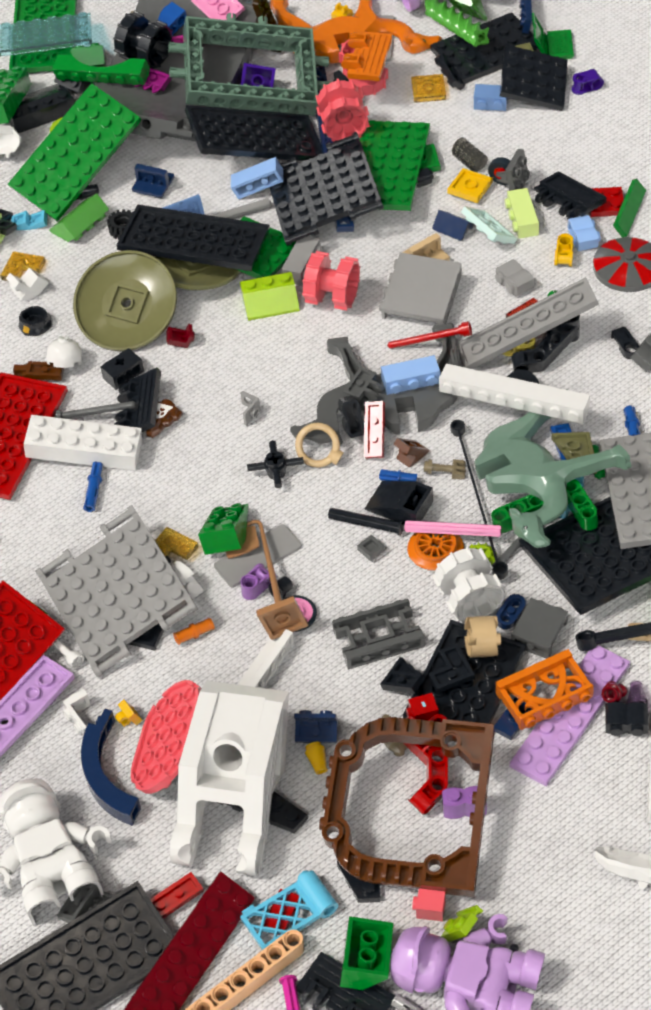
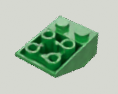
M236 503L225 508L218 506L211 511L198 534L205 555L242 548L246 540L248 504L241 505V503Z

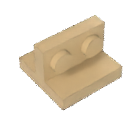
M437 233L402 252L450 261V257L441 249V236Z

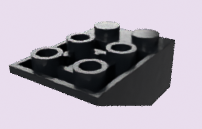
M382 481L367 503L365 510L393 521L400 522L402 520L404 525L407 520L422 521L433 503V487L417 481Z

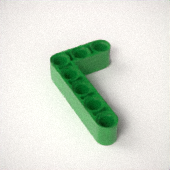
M574 479L568 482L566 492L569 509L584 530L591 531L596 529L598 526L596 507L579 481ZM532 494L493 510L491 513L492 524L500 525L501 533L511 531L513 529L509 513L510 508H515L521 513H531L540 509L544 503Z

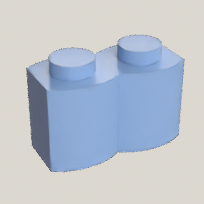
M589 215L568 219V232L573 237L577 251L598 247L601 236L599 231H596L595 222Z

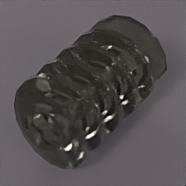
M464 137L459 138L452 147V155L471 171L478 172L487 164L488 157Z

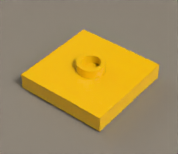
M462 168L447 188V193L478 203L493 183V178Z

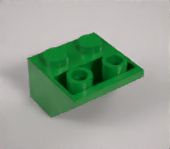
M91 43L89 47L75 45V48L71 49L72 55L83 64L95 67L106 66L105 48L99 43Z

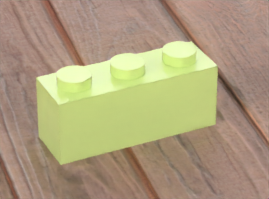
M528 189L507 191V198L504 199L505 208L509 209V220L513 221V232L517 233L518 239L539 235V221Z

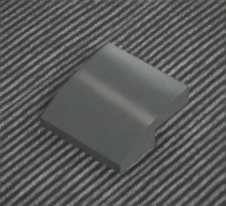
M87 884L73 892L74 901L71 902L70 897H68L57 917L69 923L114 894L104 892V895L101 896L97 885Z

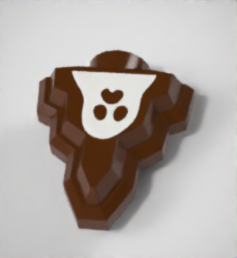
M163 399L161 402L158 401L155 427L146 431L147 436L153 438L160 434L163 428L170 426L174 421L180 419L183 415L182 411L175 407V404L168 399Z

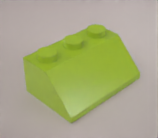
M292 272L240 282L248 321L300 311Z

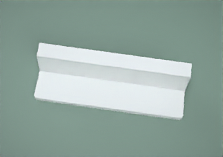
M286 629L281 637L273 640L269 638L238 685L264 688L294 645L293 632Z

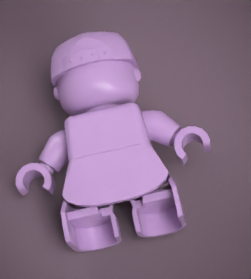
M497 914L490 918L487 930L482 928L470 932L463 940L459 941L453 956L451 955L449 942L443 937L430 934V927H411L405 929L393 948L390 973L392 980L398 987L412 994L414 990L420 993L437 992L444 982L443 997L446 1010H530L534 994L521 990L516 991V986L520 984L523 987L536 990L545 953L533 949L527 950L526 953L522 951L513 952L505 947L490 949L489 945L491 942L500 945L506 943L507 936L505 933H498L495 931V928H503L507 924L508 918L504 914Z

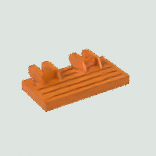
M362 31L351 33L348 46L355 50L354 53H346L341 63V67L348 69L347 78L380 81L392 42V34Z

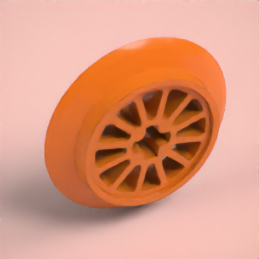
M415 532L407 546L409 557L419 567L435 571L437 563L442 562L450 555V552L454 553L464 549V543L460 535L438 534L435 537V533Z

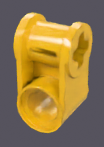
M564 233L559 235L557 239L554 265L568 264L572 267L573 237L570 234Z

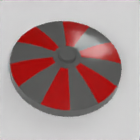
M622 237L606 242L594 255L593 270L595 276L605 286L621 292H638L650 288L651 243L633 237Z

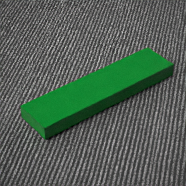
M637 178L632 180L613 224V227L621 237L628 236L646 192V189Z

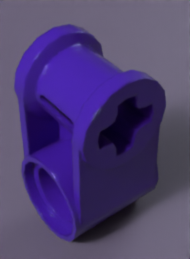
M595 69L576 73L573 75L574 85L571 91L576 95H582L599 90L604 85V80Z

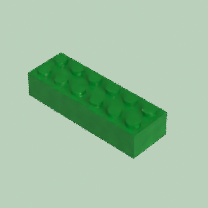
M16 66L11 70L0 69V124L10 122L32 85L26 67Z

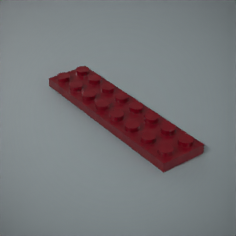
M220 871L123 1010H180L241 920L242 911L252 904L255 897Z

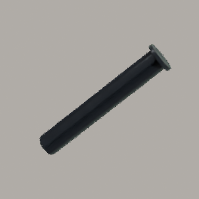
M330 508L328 512L329 519L394 532L398 536H401L404 528V521L402 520L397 522L336 508Z

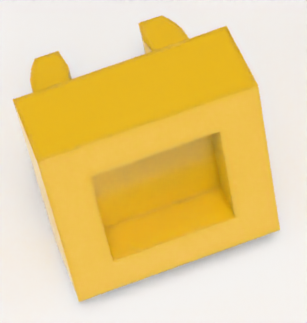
M339 2L331 13V18L352 16L353 10L349 9L347 5L341 6Z
M123 699L118 704L122 711L117 713L115 718L124 727L131 721L135 725L143 721L134 707Z

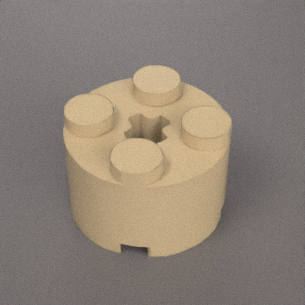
M497 616L466 617L464 630H467V636L464 637L466 652L470 656L469 658L498 656L497 645H501V635L496 632L498 626Z

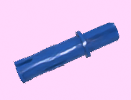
M93 462L91 474L87 477L88 487L83 506L86 512H92L96 509L99 485L102 483L101 462Z

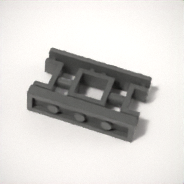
M408 599L397 600L394 603L380 605L366 611H359L356 614L339 617L332 621L336 639L347 637L350 645L342 648L348 670L425 647L424 634L419 625L409 628L406 618L413 617ZM399 618L400 622L390 624L389 619ZM384 625L388 635L371 639L367 630ZM360 628L362 633L351 634L350 630ZM404 630V635L395 637L394 631ZM365 640L367 646L356 647L355 643Z

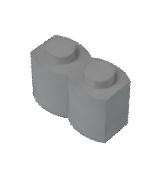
M512 259L496 268V281L505 286L510 294L517 297L534 288L533 276L523 269L516 260Z

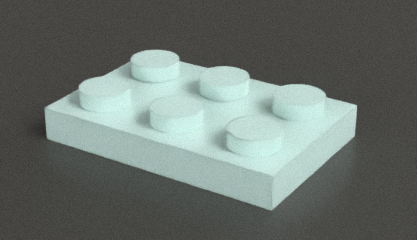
M466 206L462 209L461 213L466 216L465 219L475 224L479 231L486 233L489 240L493 242L500 241L503 244H515L518 239L485 210Z

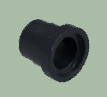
M286 576L277 580L282 599L293 588L292 581ZM270 583L268 589L270 594L273 596L272 586Z

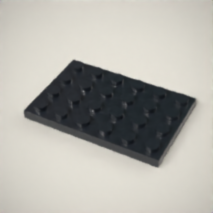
M512 12L480 25L481 29L489 27L487 34L488 44L474 47L463 38L453 35L430 45V50L436 56L440 52L445 54L464 84L502 69L505 45L516 46L530 42L533 50L541 53L534 41V35L530 30L529 34L522 33L520 20Z
M450 620L423 673L425 680L411 698L432 693L439 714L444 715L448 720L491 724L502 701L496 695V682L515 673L526 650V644L501 636V645H497L498 656L469 658L470 656L467 655L464 636H467V630H464L465 624ZM458 643L475 674V679L437 694L429 679V673L445 667L439 656V650ZM406 709L403 713V718H407Z

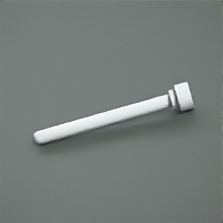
M59 639L55 641L53 645L66 657V662L71 668L76 669L82 665L84 657L78 651H71Z

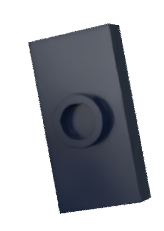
M515 697L513 702L516 703L518 698ZM525 702L519 706V711L523 714L533 710L532 708H527L525 711ZM508 709L505 710L494 725L495 732L509 740H512L520 729Z

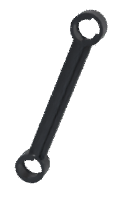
M651 622L597 633L591 630L581 631L575 636L577 647L580 651H589L596 648L598 644L650 635Z

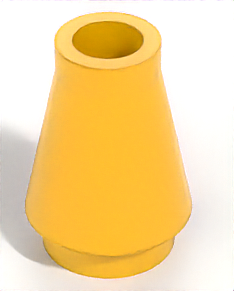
M319 741L306 745L305 755L314 768L315 773L320 775L327 772L325 747Z

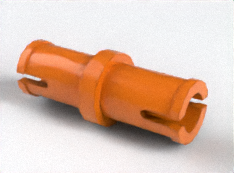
M210 617L196 624L191 623L189 627L173 633L174 639L178 645L192 638L197 639L199 635L215 629L214 623Z

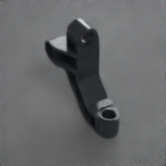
M580 315L546 331V337L535 349L514 353L512 355L513 370H526L531 373L544 371L571 342L579 339Z

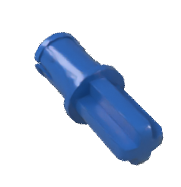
M382 469L380 470L379 480L417 481L418 474L401 472V470L397 472Z

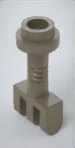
M428 459V461H424V472L431 474L432 471H446L452 473V479L463 480L465 479L466 462L453 459L452 465H440L432 463V459Z

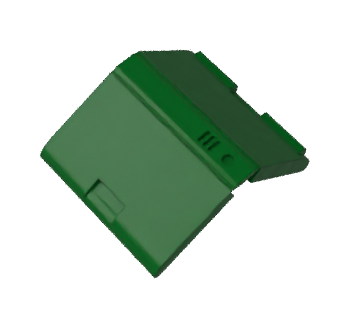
M532 13L534 41L540 52L563 59L573 58L571 30L547 31L546 35L536 15Z

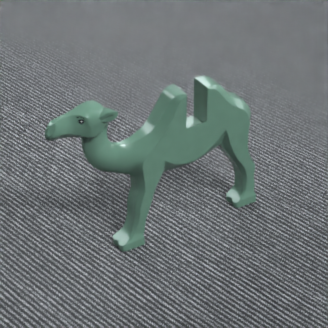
M528 412L523 417L491 431L485 438L483 451L475 459L474 464L479 480L486 479L487 488L490 493H527L543 501V506L531 513H521L515 508L509 509L513 532L532 546L541 548L547 547L551 543L550 539L545 536L543 526L560 517L567 509L568 497L566 486L568 482L603 469L618 467L627 470L632 465L628 452L620 444L612 449L596 454L555 461L546 448L530 440L551 417Z

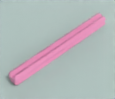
M407 520L404 526L406 532L501 536L500 525Z

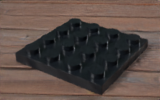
M505 45L499 96L562 111L565 102L568 60Z

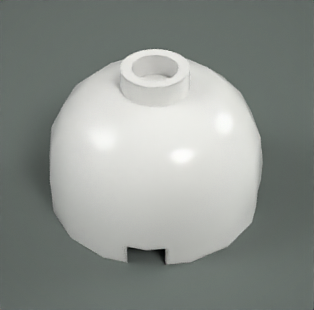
M60 336L49 344L46 351V362L49 365L50 362L53 363L54 367H74V363L78 362L79 365L82 362L81 348L76 341L69 339L68 336Z

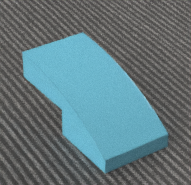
M45 210L31 215L24 211L13 215L11 222L17 224L16 230L38 229L47 226L48 214Z

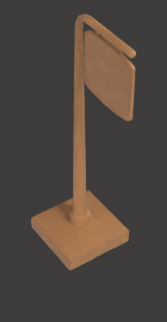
M252 520L247 522L246 540L242 548L226 551V555L230 559L258 548L260 544L256 527L250 525H259L275 603L256 610V613L270 639L273 640L281 637L286 629L294 632L307 627L308 622L294 596L282 600L263 524L259 520Z

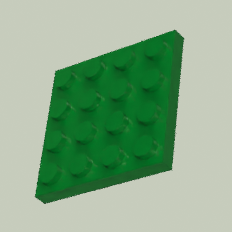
M243 216L240 219L243 221L259 223L245 216ZM270 227L253 270L239 271L254 278L275 275L283 267L296 241L292 242V245L287 246L283 233Z

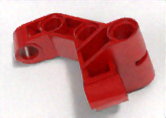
M436 714L428 721L442 722L443 719L447 718L444 715ZM403 743L426 765V782L411 799H408L422 815H425L442 799V791L447 789L448 757L442 753L441 747ZM438 756L442 761L437 762L432 757ZM432 785H440L442 789L435 790Z

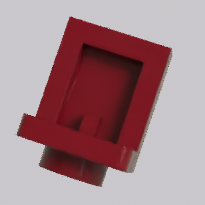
M188 324L185 330L168 327L166 330L167 344L188 348L190 342H193L195 338L192 324Z

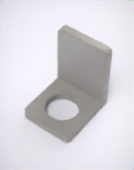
M242 391L240 393L242 404L248 407L243 413L244 425L248 426L261 411L260 401L258 397ZM246 397L249 398L252 401V403H249L246 400Z

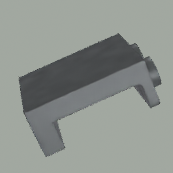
M530 598L511 633V640L526 644L525 651L546 659L549 658L552 654L553 643L562 626L568 622V611L561 607L549 605L542 600Z

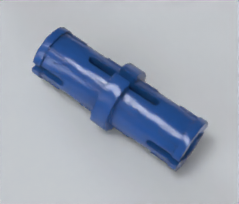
M632 405L626 406L623 411L626 419L624 424L628 430V435H640V421L636 416V409Z

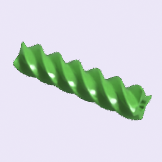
M425 0V15L439 22L442 26L474 47L489 43L487 37L489 27L481 29V23L473 24L471 16L465 19L463 16L464 12L456 13L455 6L448 8L446 0L441 3L439 0Z

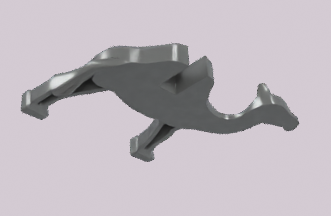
M453 323L434 325L432 332L452 329L454 325ZM455 335L435 339L443 344L442 352L437 359L440 375L446 363L461 367ZM348 337L327 340L328 353L340 357L348 379L351 380L358 369L363 366L353 355L351 346L348 343ZM381 373L377 374L375 381L383 385ZM348 383L325 393L317 405V419L301 426H292L290 428L292 435L296 438L300 430L308 424L324 423L335 430L341 445L343 441L340 436L337 418L339 410L338 401L339 398L343 397V390ZM439 384L389 395L386 394L384 389L382 393H378L377 401L385 403V427L395 434H400L397 413L414 411L418 432L428 429L443 410L455 403L458 396L439 392ZM364 395L359 402L361 410L365 411V402L376 401L369 400ZM321 430L311 431L304 438L318 444L332 442L330 436Z

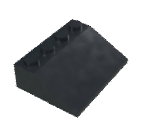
M59 84L26 94L9 123L19 134L64 117L74 105L73 97L68 89Z

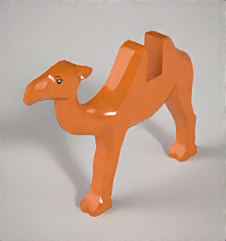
M270 0V8L277 19L278 25L313 28L315 56H328L329 63L332 64L339 63L340 49L338 45L349 40L350 34L353 32L392 34L399 38L405 51L413 54L430 49L431 44L442 40L440 36H425L414 33L408 25L401 21L378 17L372 9V0H360L358 10L354 16L332 18L315 26H311L304 20L289 13L286 9L289 5L288 0Z

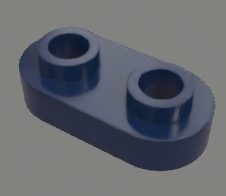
M512 594L505 600L496 614L499 628L507 630L515 626L526 608V600L523 596Z

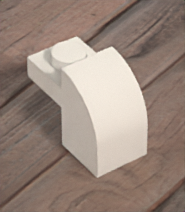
M28 268L21 278L11 273L6 277L11 283L9 286L24 300H29L39 295L49 283L40 273L31 268Z
M180 561L170 563L193 600L203 591V588L192 576L194 574L193 571Z

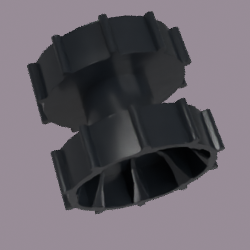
M135 10L133 13H126L121 22L117 24L115 37H113L114 52H117L119 57L126 60L135 57L137 59H146L151 69L161 67L166 57L169 56L168 45L169 42H173V30L167 27L168 24L159 20L149 23L150 20L146 19L144 14Z

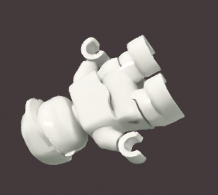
M38 778L18 781L7 788L0 796V816L3 826L14 837V844L4 851L0 861V880H5L6 887L12 890L13 884L10 875L21 864L22 899L33 926L36 923L31 910L37 905L47 901H54L57 907H60L58 897L68 893L72 902L74 901L73 892L90 883L96 884L101 896L104 895L94 867L88 863L84 855L72 842L88 843L90 850L94 854L98 851L95 844L98 839L102 838L107 840V843H112L108 829L103 826H95L90 829L77 822L63 824L60 820V803L48 783Z

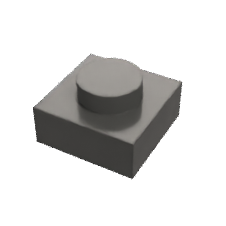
M370 535L357 545V550L368 560L372 561L385 551V546L373 535Z

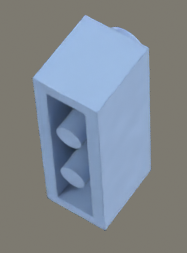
M276 157L231 175V189L238 199L283 182V168Z
M435 355L381 366V379L387 395L439 384L440 369Z

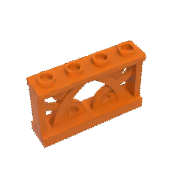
M569 649L496 682V695L503 701L520 730L531 728L544 719H551L559 712L570 710L574 705L589 701L593 697L594 692L593 684L590 683L575 662ZM569 668L573 675L566 676L565 669ZM543 681L552 685L559 684L554 697L546 699L532 696L536 690L537 682ZM575 681L580 683L582 687L570 691L571 688H576V685L573 683L566 684V682ZM531 686L532 688L529 691L528 688L525 689L526 687ZM513 694L518 698L516 703L513 702L509 695ZM526 702L525 711L527 708H532L533 710L523 714L519 711V706Z

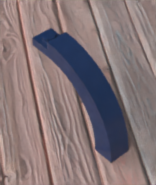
M104 709L102 715L98 716L96 725L88 723L84 732L81 745L82 768L89 790L97 803L114 818L133 826L141 810L139 798L129 795L114 786L101 768L103 746L115 723L113 711Z

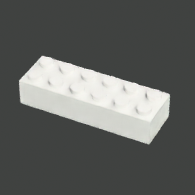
M31 415L24 440L25 457L92 465L96 461L101 462L102 467L136 471L142 445V428Z

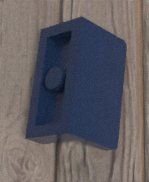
M438 210L432 229L462 241L467 228L472 229L474 224L449 212Z

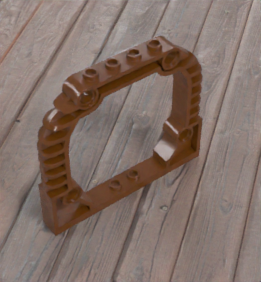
M382 717L366 723L359 730L355 731L349 740L338 742L335 747L334 756H330L329 759L331 776L326 778L328 794L323 798L322 808L325 809L324 817H320L319 830H322L326 846L333 849L338 862L345 871L353 877L369 883L445 891V894L475 898L495 735L494 724L448 719L436 722L422 719ZM450 741H454L457 743L453 747H448L446 745ZM389 742L441 747L442 753L446 757L455 758L460 756L473 771H479L477 792L473 791L472 804L475 805V811L470 813L469 825L473 826L470 847L461 846L444 858L437 854H431L425 858L423 863L374 858L361 854L351 845L352 834L345 820L351 773L357 771L362 766L366 750L380 743ZM344 751H351L349 756H342ZM330 833H339V835L336 838H329ZM437 864L440 866V869L436 872L429 870L432 865Z

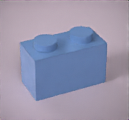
M475 84L474 110L506 111L508 98L499 96L500 85Z

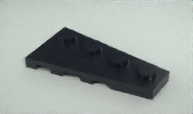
M274 791L271 800L269 823L295 833L307 821L308 815ZM226 804L236 811L244 812L241 806Z

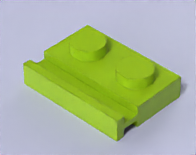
M478 905L458 911L456 913L458 917L449 919L444 925L443 929L445 931L441 937L450 942L467 936L478 920L476 915L481 914L483 910Z

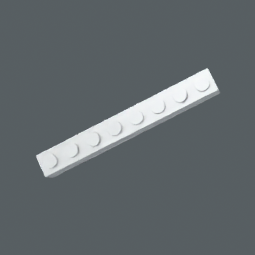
M447 363L439 377V392L581 424H583L589 411L590 395Z

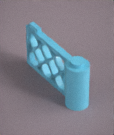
M305 870L299 874L297 882L256 907L252 904L244 909L240 919L263 950L287 931H300L320 918L331 916L338 909L339 905L316 873L312 870ZM294 891L299 895L298 903L286 901L287 895ZM273 904L281 905L279 914L268 913L269 906ZM284 906L295 907V916L283 915ZM300 909H306L312 913L306 919L298 918ZM253 916H261V925H252L248 919ZM266 917L278 919L276 928L264 927ZM281 920L293 922L292 928L288 930L279 929ZM262 931L274 933L273 939L264 944L261 939Z

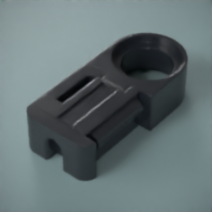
M626 327L612 330L611 339H615L621 354L625 358L631 359L630 357L634 352H628L626 349L633 348L636 350L639 347L638 343Z

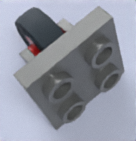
M517 149L511 160L504 157H497L492 160L488 167V174L493 178L494 182L504 186L508 185L509 191L523 189L526 180L530 176L524 149Z

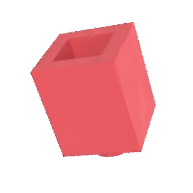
M419 888L418 897H413L412 910H416V918L443 922L446 903L445 891Z

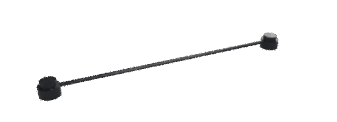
M454 420L450 424V431L454 436L459 437L484 524L488 525L462 440V435L465 432V423L462 420ZM488 536L496 561L492 566V574H496L499 580H502L508 575V565L505 562L498 561L492 538Z

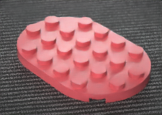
M183 680L168 688L162 694L163 698L158 701L156 706H152L146 717L131 767V781L135 784V788L143 793L152 794L163 788H168L172 780L178 775L179 762L198 696L202 689L193 681Z

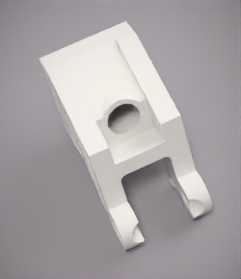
M213 681L205 682L198 696L179 762L177 824L174 828L170 845L171 863L186 866L193 865L198 843L204 831L201 828L205 801L241 806L244 810L243 833L238 846L241 859L238 864L237 873L258 876L263 861L264 845L267 841L272 794L285 769L289 691Z

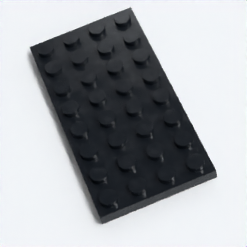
M186 105L185 107L186 116L199 151L202 154L268 159L276 157L283 160H290L295 157L298 161L309 160L323 154L321 143L309 115Z
M137 204L116 245L119 251H140L160 258L252 271L270 231V225Z
M136 881L0 965V1006L3 1010H97L142 982L174 935L140 883Z

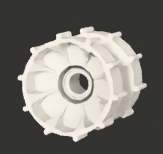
M467 546L466 549L454 553L450 552V555L442 562L437 563L435 574L432 575L443 596L446 594L450 595L446 604L457 622H465L466 617L489 616L498 607L502 606L501 603L504 600V596L507 595L497 575H489L493 567L482 548L475 549Z

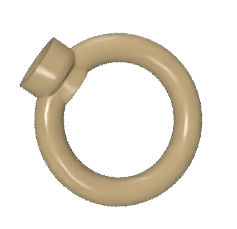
M308 424L300 430L296 437V453L298 457H303L304 463L308 466L320 468L331 463L337 465L344 453L340 450V440L337 433L327 424ZM314 430L326 432L332 440V450L322 460L309 458L303 450L305 436Z

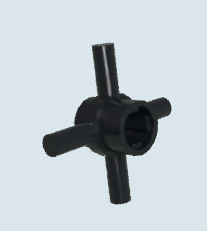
M272 440L269 442L270 453L266 455L264 462L247 464V470L249 472L265 469L268 477L274 480L275 488H281V478L285 476L287 466L302 465L304 460L303 457L285 459L283 454L277 451L276 441Z

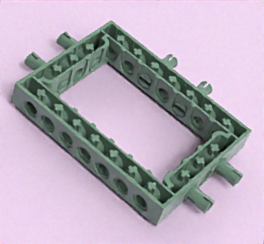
M228 13L226 15L227 20L186 16L183 27V43L169 42V53H182L184 55V68L170 67L169 78H182L185 80L186 105L315 116L316 108L318 107L315 96L318 95V91L324 88V84L328 85L331 83V81L317 80L316 66L328 67L329 57L315 56L313 28L268 24L266 16H264V21L263 16L258 17V23L236 21L235 13H233V18H231V13ZM201 43L294 52L297 90L295 88L263 87V85L231 84L230 82L203 81L204 72L202 68L204 60H202L203 47Z

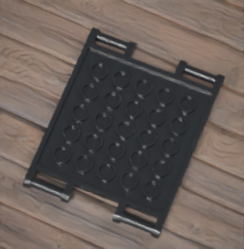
M357 132L336 142L326 143L327 153L304 160L299 164L295 157L280 163L283 168V182L269 188L287 246L310 235H318V227L350 216L351 221H354L359 216L377 209L379 211L384 209Z

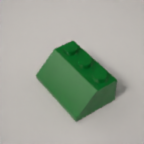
M349 916L340 987L364 990L388 979L394 923Z

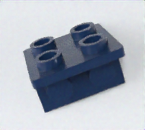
M136 164L134 167L136 182L132 187V192L162 198L175 176L164 169Z
M301 710L299 713L294 714L295 743H312L317 741L321 743H337L339 720L337 715L333 714V711L322 710L320 714H312V711Z

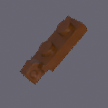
M28 361V364L24 365L14 364L13 373L16 376L36 380L62 381L64 368L54 367L51 362L49 365L47 362Z

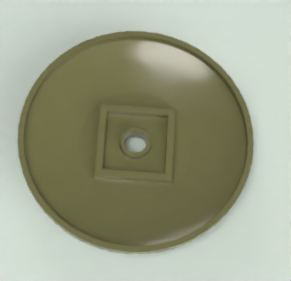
M132 250L114 252L93 263L80 278L73 298L75 320L82 333L101 348L123 352L128 348L136 350L150 344L166 330L175 313L177 290L172 275L165 265L155 257L144 252ZM126 300H131L129 307H123V303Z

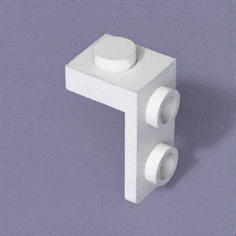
M82 689L79 692L73 693L62 702L65 708L63 710L64 716L68 721H73V727L77 734L84 736L87 727L77 713L91 704L88 694Z

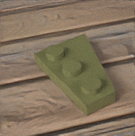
M590 432L552 433V441L567 460L594 454Z

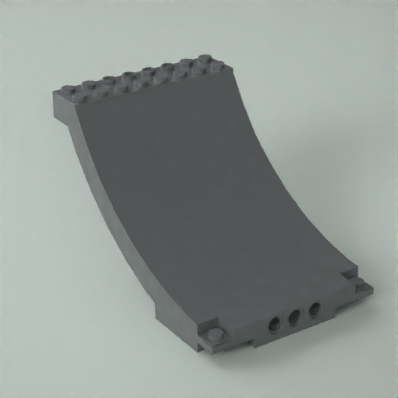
M139 0L135 10L144 14L146 19L150 20L149 23H153L158 20L163 8L172 1L184 9L187 16L208 18L191 0ZM237 0L244 6L245 10L236 18V21L258 23L252 6L253 0ZM184 25L172 37L183 35ZM201 43L203 47L202 60H204L202 68L204 72L203 81H214L216 83L230 82L231 84L239 85L244 63H249L254 48ZM170 52L168 53L169 56L161 64V67L153 69L169 74L170 67L184 68V55L182 53ZM117 53L110 66L122 63L126 59L119 57ZM172 78L165 90H160L157 93H152V87L144 90L143 85L135 87L133 84L103 82L95 84L99 89L142 119L131 134L158 139L168 136L196 142L185 113L186 95L184 79Z

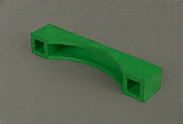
M58 54L52 71L57 80L145 85L150 67L146 59L130 58L112 66L95 67L81 63L73 55Z

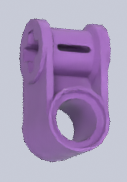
M262 563L257 564L241 578L242 597L246 600H254L271 583L269 572Z

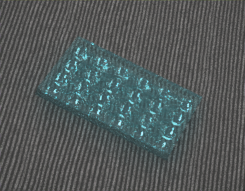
M81 12L78 15L66 14L62 17L51 16L47 19L36 18L32 21L25 22L21 20L16 23L10 24L6 22L0 25V57L93 44L91 13Z

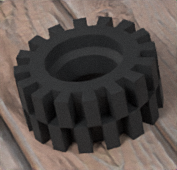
M122 209V212L116 210L117 213L113 212L111 213L112 216H108V230L114 239L117 237L118 240L120 239L133 214L131 210H127V212L125 209Z

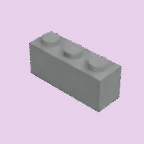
M308 236L296 241L281 269L282 273L292 272L296 285H303L306 264L311 257V253H316V251L322 252L323 248L320 244V238Z

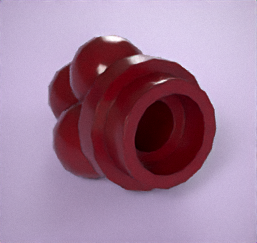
M608 681L602 689V698L607 703L619 702L622 697L627 695V687L623 684H617L615 681Z

